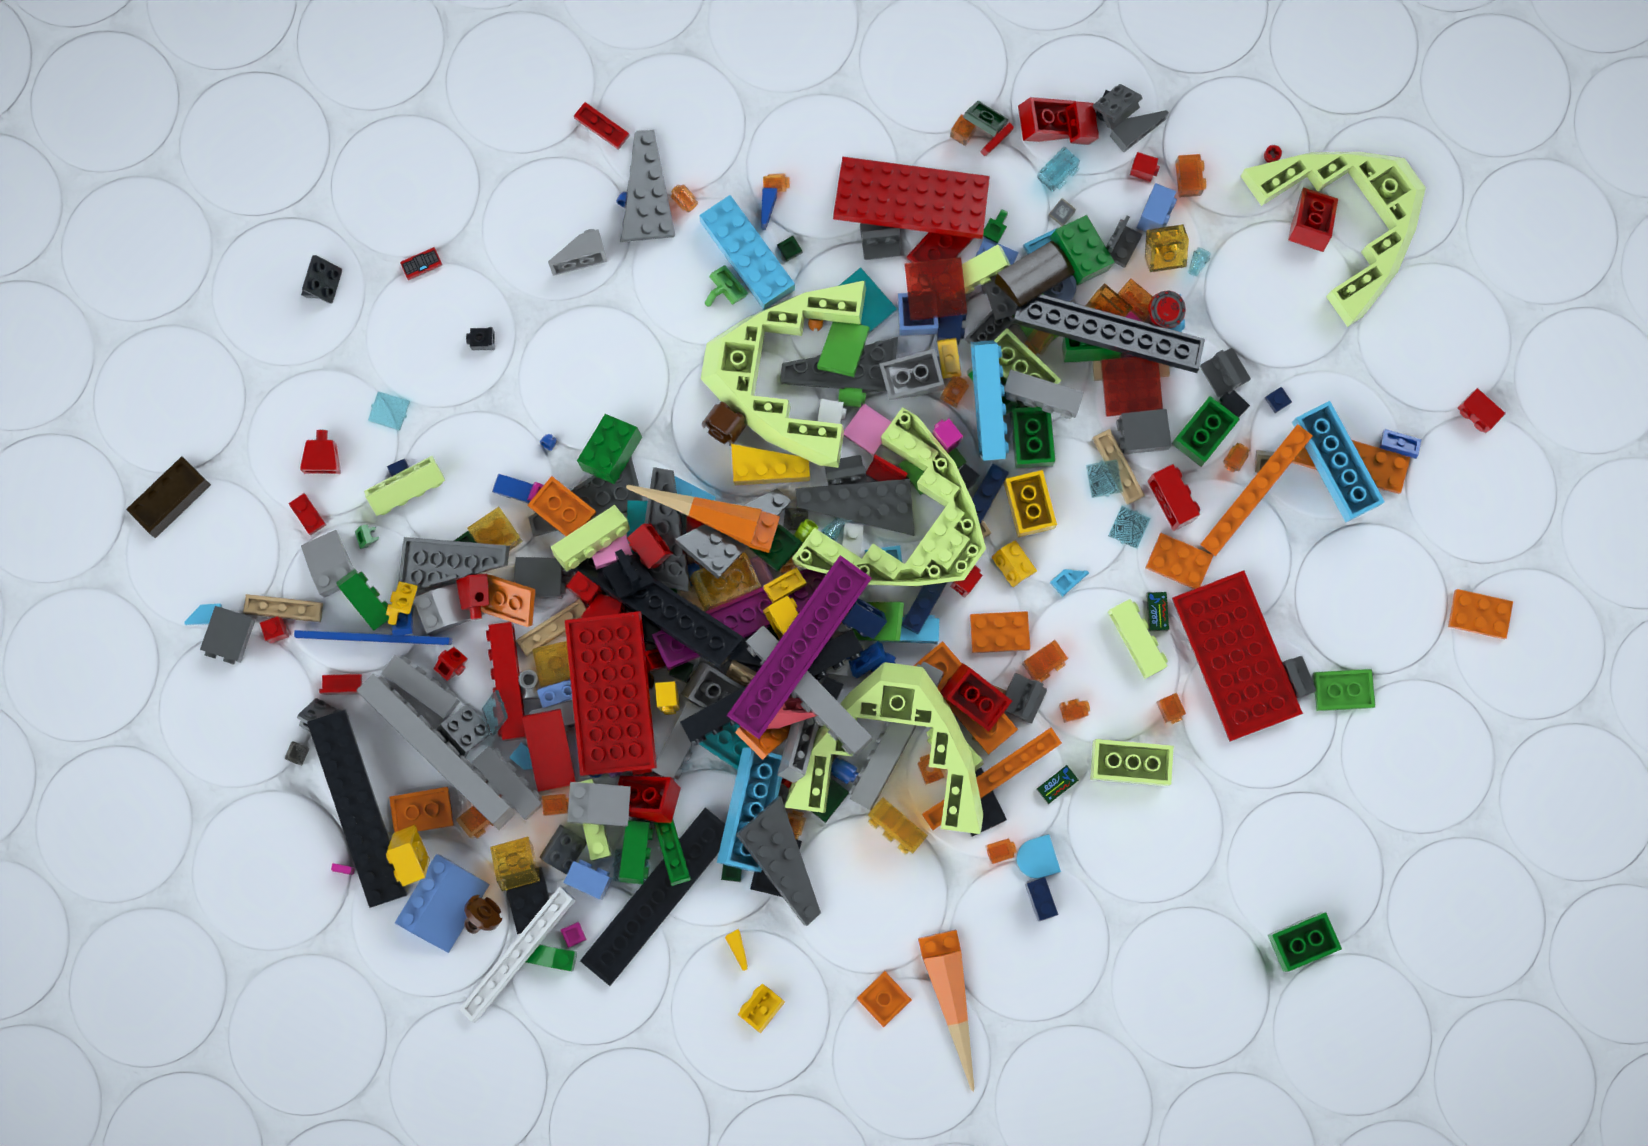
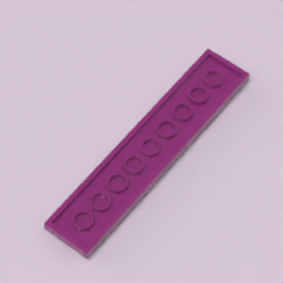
M840 555L726 716L760 739L872 578Z
M809 569L799 571L806 581V586L788 595L789 598H793L796 602L798 613L826 574ZM762 587L710 609L706 613L745 638L754 634L762 626L765 628L771 626L763 610L773 603ZM662 630L652 634V639L667 670L700 657V655Z

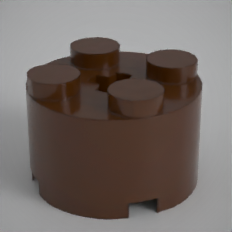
M720 402L714 405L703 420L702 427L705 428L707 426L709 429L707 433L723 444L729 442V446H731L746 428L744 423L745 417L738 412L734 413L726 403Z

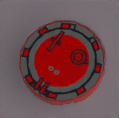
M1170 290L1161 291L1155 294L1149 302L1148 313H1150V319L1156 326L1173 328L1179 325L1185 317V302L1176 292Z

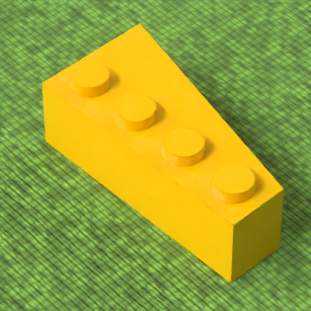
M731 444L734 486L810 481L809 460L790 454Z

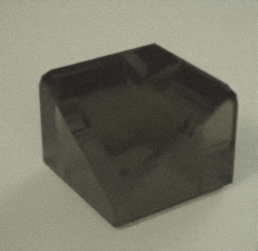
M785 508L783 526L788 530H797L801 522L808 519L809 512L801 508Z
M292 741L284 758L302 766L309 747Z

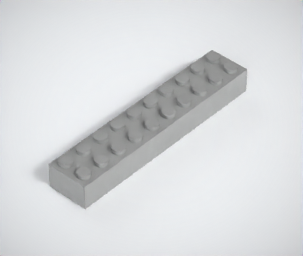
M372 674L356 690L498 830L516 814L512 810L514 808L513 804L504 795L499 797L501 793L490 781L486 784L487 779L476 768L472 770L473 766L463 755L458 757L460 753L450 742L445 744L446 739L435 728L431 730L433 727L422 715L417 717L419 713L408 702L404 704L406 700L382 676L377 678Z

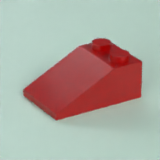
M1030 97L1019 104L1018 110L1023 141L1042 142L1068 139L1069 132L1065 108L1075 101Z
M1303 187L1291 223L1288 241L1324 252L1332 238L1338 199Z
M964 663L960 665L940 691L945 699L988 732L1012 703L1011 699Z
M620 776L618 786L631 787L629 817L651 822L672 823L681 787L672 777Z

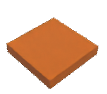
M886 971L857 997V1000L883 1028L912 1001Z

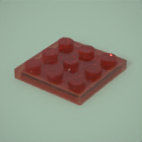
M961 257L904 264L911 320L967 314Z
M1135 356L1100 360L1106 417L1118 416L1121 413L1163 409L1159 363Z

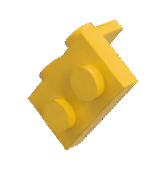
M1016 540L992 555L995 564L1012 587H1015L1021 581L1037 572Z
M399 581L396 591H392L390 599L392 604H388L387 607L388 624L396 625L400 612L410 614L418 588L417 585Z
M761 984L753 991L752 997L748 1002L741 1006L738 1016L759 1033H762L784 1005L785 1001L770 988Z

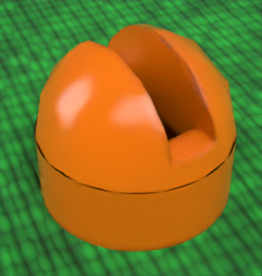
M808 319V327L812 331H814V328H817V331H819L823 327V320Z

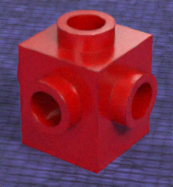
M453 646L448 651L444 650L438 656L439 660L433 669L449 681L455 675L459 676L466 669L464 665L468 658Z

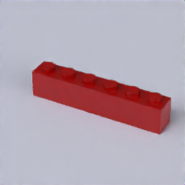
M512 622L488 625L489 630H486L487 642L491 643L488 655L489 660L493 661V668L490 671L491 678L495 680L496 687H493V696L498 702V706L495 707L496 718H500V726H497L498 736L502 737L503 741L526 739L522 720L525 711L519 683L520 670L514 624Z

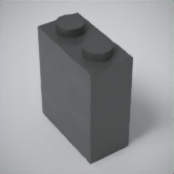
M1167 409L1121 413L1116 421L1117 430L1121 431L1119 447L1123 449V454L1169 450L1172 446Z
M516 557L514 582L535 589V598L562 599V594H566V582H563V575H566L567 572L556 558Z
M215 606L200 650L205 651V656L214 659L218 655L224 657V662L235 664V661L241 663L256 619Z

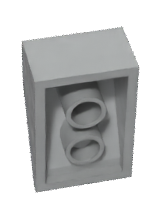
M588 229L584 231V233L578 235L551 258L548 264L553 276L607 262L599 230Z
M935 348L880 363L889 400L926 395L945 390Z
M334 530L301 545L311 577L318 593L323 597L340 591L336 582L354 569L337 530Z
M457 583L431 590L414 598L426 634L429 636L471 620L470 610L461 609Z
M701 661L681 694L701 707L706 708L738 691L743 686Z
M570 782L567 822L628 826L631 787Z

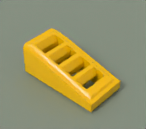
M737 929L726 935L725 939L741 969L745 971L748 969L741 933Z

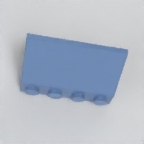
M436 854L427 869L426 877L421 879L395 924L449 953L465 927L464 922L467 918L464 911L465 904L474 895H480L479 898H482L490 884L442 855Z

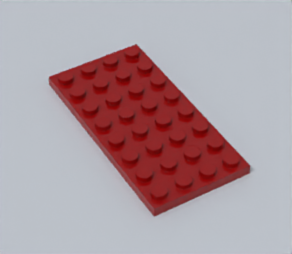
M842 156L833 219L983 239L990 176Z
M1245 570L1172 598L1229 742L1303 714Z
M641 611L565 620L580 776L657 768Z

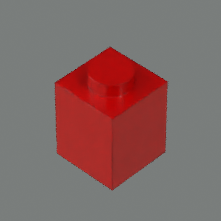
M1137 152L1129 175L1151 182L1153 176L1157 177L1160 168L1157 165L1159 158Z
M279 616L260 622L265 641L272 644L289 637L284 620Z

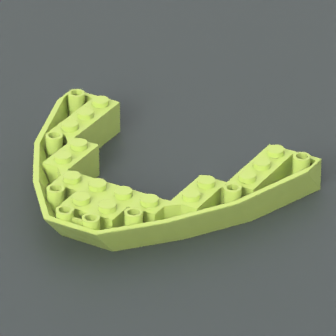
M1310 152L1244 169L1240 177L1261 206L1306 177L1317 192H1319L1343 175L1350 174L1389 231L1366 245L1361 251L1370 266L1331 290L1326 298L1347 327L1363 318L1398 273L1417 228L1426 187L1405 158L1366 152Z
M865 281L805 292L743 319L706 344L701 380L721 402L726 403L730 407L731 411L742 414L745 417L744 423L767 442L817 465L839 468L844 437L842 424L789 418L791 409L789 400L755 396L765 332L802 336L805 318L861 324L866 292Z
M902 407L882 434V445L924 471L917 481L918 490L945 506V509L905 564L875 544L871 545L861 559L814 528L792 558L795 566L827 574L841 555L872 578L868 585L922 586L965 580L982 556L986 546L975 505L954 460L919 417Z
M884 662L855 687L840 704L856 721L858 718L934 728L929 767L948 769L941 829L981 834L983 809L972 753L950 706L923 667ZM825 725L821 726L816 733L805 776L795 783L792 782L789 788L785 808L825 813L833 754L853 757L852 753L849 755L841 747L843 743L839 739L835 741L828 734L829 729Z

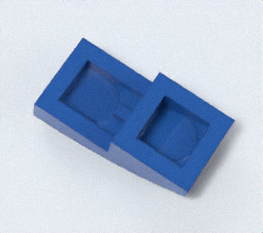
M498 474L492 492L529 504L530 500L527 499L533 484Z

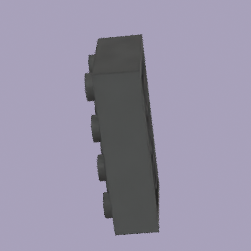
M991 311L966 336L965 341L969 344L970 342L994 341L1006 328L1009 329L1013 325L1014 318L1009 316L995 320Z

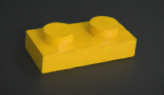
M957 339L938 340L942 378L960 377L962 373Z
M796 567L763 586V589L772 603H775L806 586V581Z

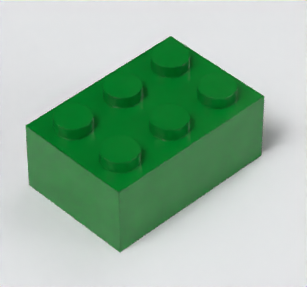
M1087 215L1055 229L1050 237V240L1057 244L1070 261L1075 271L1073 277L1077 286L1107 272L1115 263Z
M1209 396L1175 438L1172 445L1202 467L1240 419Z
M1041 407L1012 408L1010 415L1015 469L1053 467L1055 452L1051 413L1043 411Z
M604 414L577 462L582 471L615 484L641 441L642 435L638 427Z
M1320 912L1267 934L1283 972L1292 971L1342 950L1326 912Z

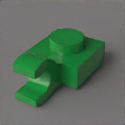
M1001 209L996 220L989 219L984 228L983 237L999 243L1007 228L1003 224L1008 216L1007 211Z

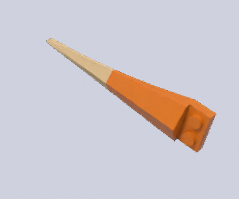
M626 485L628 490L690 516L750 548L770 552L780 519L778 515L764 512L758 508Z
M957 930L920 937L918 941L922 959L968 1083L974 1092L962 952Z

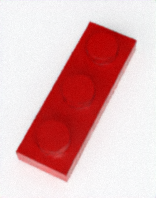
M586 102L574 114V119L618 150L630 136L627 131Z

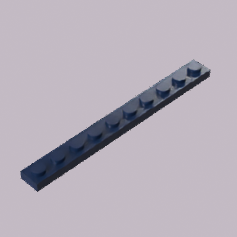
M993 463L972 498L979 524L982 523L1005 479L1009 475V471ZM948 582L923 585L903 620L902 626L919 635Z

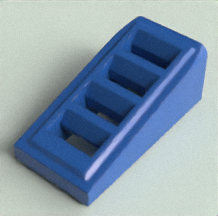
M777 188L762 189V230H766L777 199Z

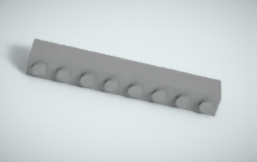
M764 626L746 641L747 650L753 657L757 655L762 660L760 662L761 665L779 642ZM807 671L790 695L794 699L798 697L802 701L801 706L808 713L812 711L816 717L814 719L822 727L825 725L829 729L828 734L835 741L839 739L843 743L841 747L849 755L852 753L856 757L872 741V736Z
M924 661L921 665L917 664L918 667L925 669L933 683L938 687L944 672ZM886 722L885 725L888 727L885 733H880L876 741L878 743L876 750H871L867 758L869 760L867 767H862L858 777L860 780L858 784H853L849 791L852 801L872 811L916 725Z

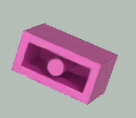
M949 418L946 421L942 419L934 425L935 428L932 435L947 453H950L961 444L963 435Z

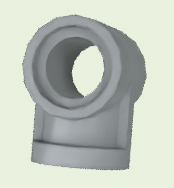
M524 670L519 676L522 700L539 698L537 690L540 688V677L533 670ZM529 675L534 676V682L531 685H526L525 678Z

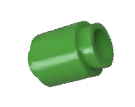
M844 387V389H839L838 402H844L843 406L861 408V404H865L866 393H862L860 388Z

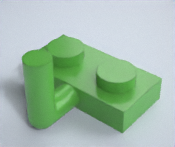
M724 265L709 276L717 288L710 292L705 300V305L710 307L715 298L722 293L733 305L744 299L748 292Z

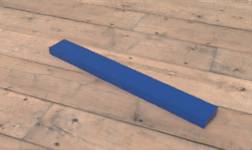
M294 630L295 638L433 645L452 644V638L393 636L386 634Z

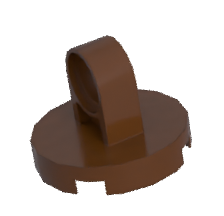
M474 895L465 904L464 911L467 918L464 926L469 933L476 934L481 929L492 931L501 923V909L492 899L488 897L483 899L479 898L480 895Z

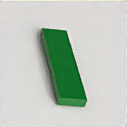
M672 819V823L653 822L671 885L674 886L691 880L674 820Z

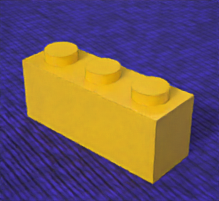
M675 681L655 683L657 708L660 712H663L664 715H674L676 711H680L679 692Z

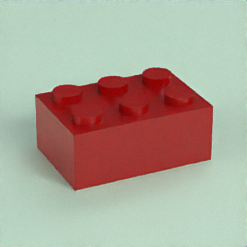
M1174 464L1153 473L1147 481L1173 531L1194 522L1200 515L1198 503L1196 501L1193 502L1190 496L1191 490L1187 484L1184 485L1181 479L1182 473L1178 467L1175 468Z

